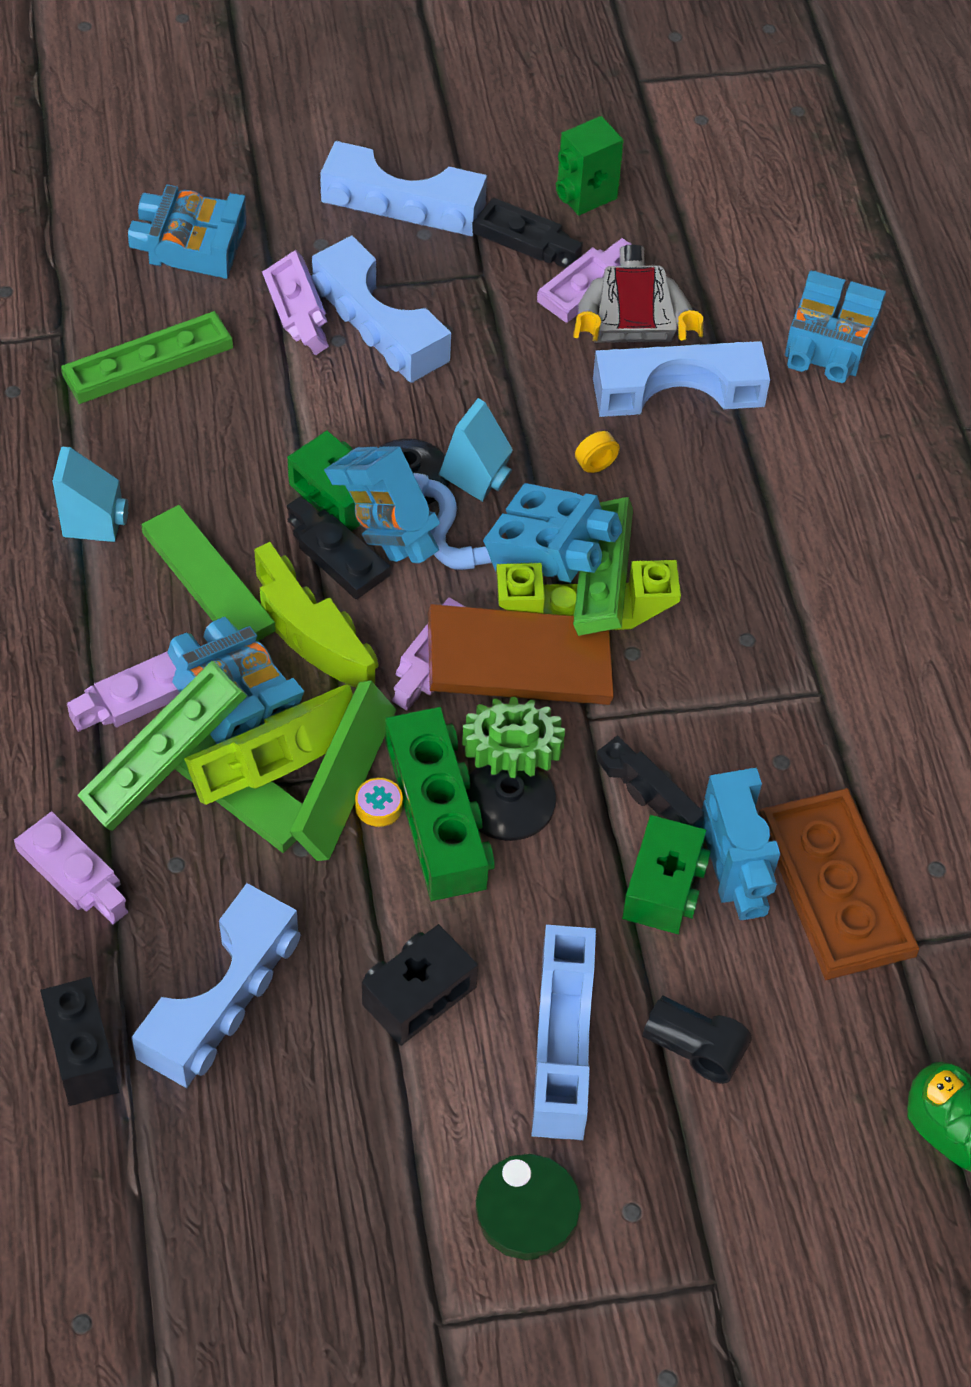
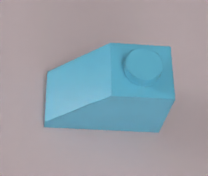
M477 398L456 426L439 472L441 477L482 502L492 488L500 491L512 471L511 468L507 467V463L513 451L489 407L483 400Z
M61 446L52 482L63 537L115 542L119 525H126L128 518V499L121 497L119 480L71 447Z

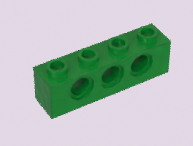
M441 707L386 717L385 744L396 783L402 791L404 811L430 901L487 890L488 871L495 868L493 851L489 841L481 842L478 832L479 829H482L481 813L477 801L469 802L466 790L470 789V779L465 762L457 763L454 751H458V740L453 723L445 724ZM424 761H433V762H435V763H434V764H424V763H421V762H424ZM434 800H445V801H447L448 803H445V804H437V803H434V802H432V801H434ZM448 839H455L460 841V843L448 844L444 841Z

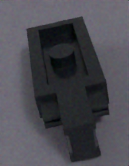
M496 198L491 199L472 222V233L545 263H552L554 261L557 266L567 268L582 256L583 243L569 238V235L562 231L561 224Z
M298 497L287 505L289 516L287 521L295 528L293 535L299 541V548L353 598H360L390 576V566L335 516L330 515L324 509L317 513L314 506L302 497Z
M618 735L597 751V761L609 777L621 778L623 783L626 784L628 792L641 806L648 804L658 814V817L703 829L704 812L642 751L636 754Z

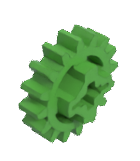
M511 697L509 704H503L499 699L495 698L492 700V707L489 708L479 704L477 705L476 714L468 713L466 715V724L463 725L462 745L465 746V756L467 758L475 757V766L477 768L490 765L491 774L497 775L501 770H507L510 778H516L517 772L524 770L531 777L535 776V767L538 766L548 771L551 769V760L559 761L561 759V749H564L565 728H561L562 719L560 716L551 717L550 707L536 709L535 700H529L523 705L518 703L516 697Z

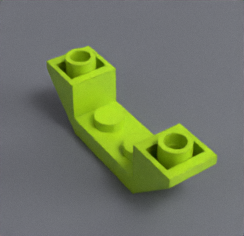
M677 560L631 562L629 583H626L622 628L612 630L633 629L680 602L681 593ZM542 563L496 565L498 603L503 609L507 611L574 616L578 584L543 585Z

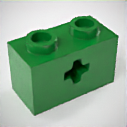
M602 116L561 133L556 191L560 200L563 203H567L578 216L618 198L624 139Z
M327 430L287 456L289 485L319 512L323 509L326 510L350 531H353L361 525L355 515V503L346 486L332 485L324 471L325 468L353 449L345 441L340 442Z
M650 815L627 890L622 916L623 920L679 935L683 917L693 919L700 891L692 889L695 876L704 878L711 850L703 848L706 829Z

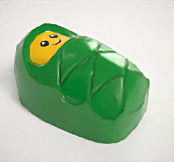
M936 1061L920 1070L912 1081L908 1095L907 1117L921 1136L934 1148L961 1168L971 1171V1075L951 1063Z

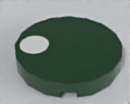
M534 1154L509 1156L493 1165L480 1181L475 1200L476 1217L487 1242L505 1256L522 1260L539 1259L541 1255H547L550 1252L553 1254L564 1248L576 1232L581 1209L578 1186L568 1171L552 1159Z

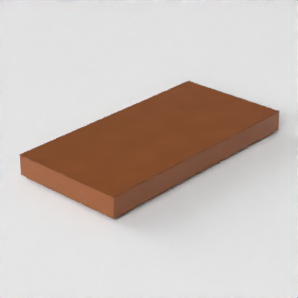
M430 604L428 610L429 691L610 705L614 694L609 630L578 636L573 625L574 616Z
M848 788L759 810L758 815L766 821L770 829L768 842L777 841L780 850V857L777 863L825 980L917 957L919 952L918 944Z

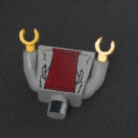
M625 245L619 249L620 266L605 267L603 277L591 282L578 303V315L573 337L578 339L579 332L587 331L593 335L594 343L671 342L676 332V324L678 325V338L680 340H686V331L688 330L696 331L699 337H703V316L701 313L693 311L688 299L674 279L666 277L664 267L645 266L643 246Z

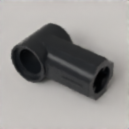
M662 996L656 1002L642 1036L688 1059L692 1068L699 1075L720 1084L729 1083L752 1041V1035L749 1030L735 1019L722 1015L713 1016L710 1019L665 996Z

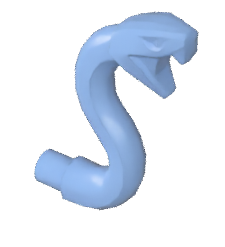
M413 473L424 497L434 498L439 504L437 518L441 524L430 531L439 547V550L434 554L435 557L445 566L455 570L475 569L477 565L492 563L485 546L455 548L446 543V534L452 526L457 513L455 497L444 484L431 480L424 474Z

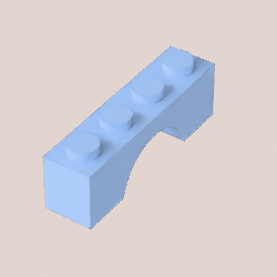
M338 141L334 142L320 172L321 202L472 237L474 235L472 233V222L486 205L487 175L448 167L442 173L429 179L417 181L403 180L387 174L377 165L373 149Z
M352 235L312 256L313 275L311 278L318 295L325 297L336 308L339 316L345 322L349 321L360 332L367 345L370 347L374 346L385 357L387 364L393 371H399L412 383L450 362L451 332L426 308L416 310L391 308L380 303L371 295L376 289V259Z
M762 341L599 350L595 354L593 383L599 417L641 414L645 403L652 395L671 387H690L701 390L712 396L723 409L765 407L770 376Z
M246 883L219 919L222 945L232 958L230 968L225 977L214 988L196 997L187 999L161 997L132 1036L135 1056L138 1061L185 1088L190 1085L197 1074L202 1076L209 1070L216 1057V1047L225 1035L232 1036L237 1031L244 1019L247 1004L254 995L260 997L266 991L273 977V968L281 957L287 959L291 956L300 940L301 934L298 932L297 910Z
M546 925L532 1137L583 1140L588 1113L590 1070L588 1051L596 928Z

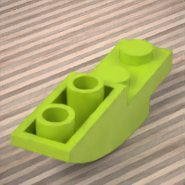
M271 542L255 548L256 576L263 585L260 587L261 606L275 621V632L290 648L327 675L357 688L359 682L372 681L375 684V669L379 666L378 659L372 647L368 643L362 644L356 636V629L349 614L346 611L340 612L330 597L317 603L312 591L307 586L302 588L296 580V573L289 558L286 555L280 557Z
M345 684L265 718V724L184 758L199 801L207 805L248 786L256 789L326 754L352 699L353 693L350 685Z

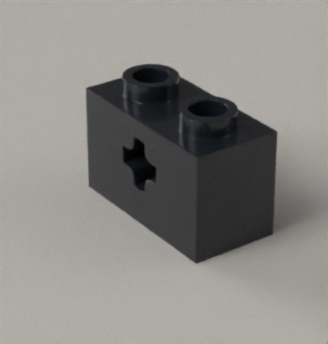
M438 924L426 934L423 932L415 934L403 946L401 953L389 962L381 961L375 964L366 973L362 981V1005L395 1041L402 1046L477 988L478 964Z
M91 977L41 989L40 992L68 1105L73 1106L119 1093L115 1070Z

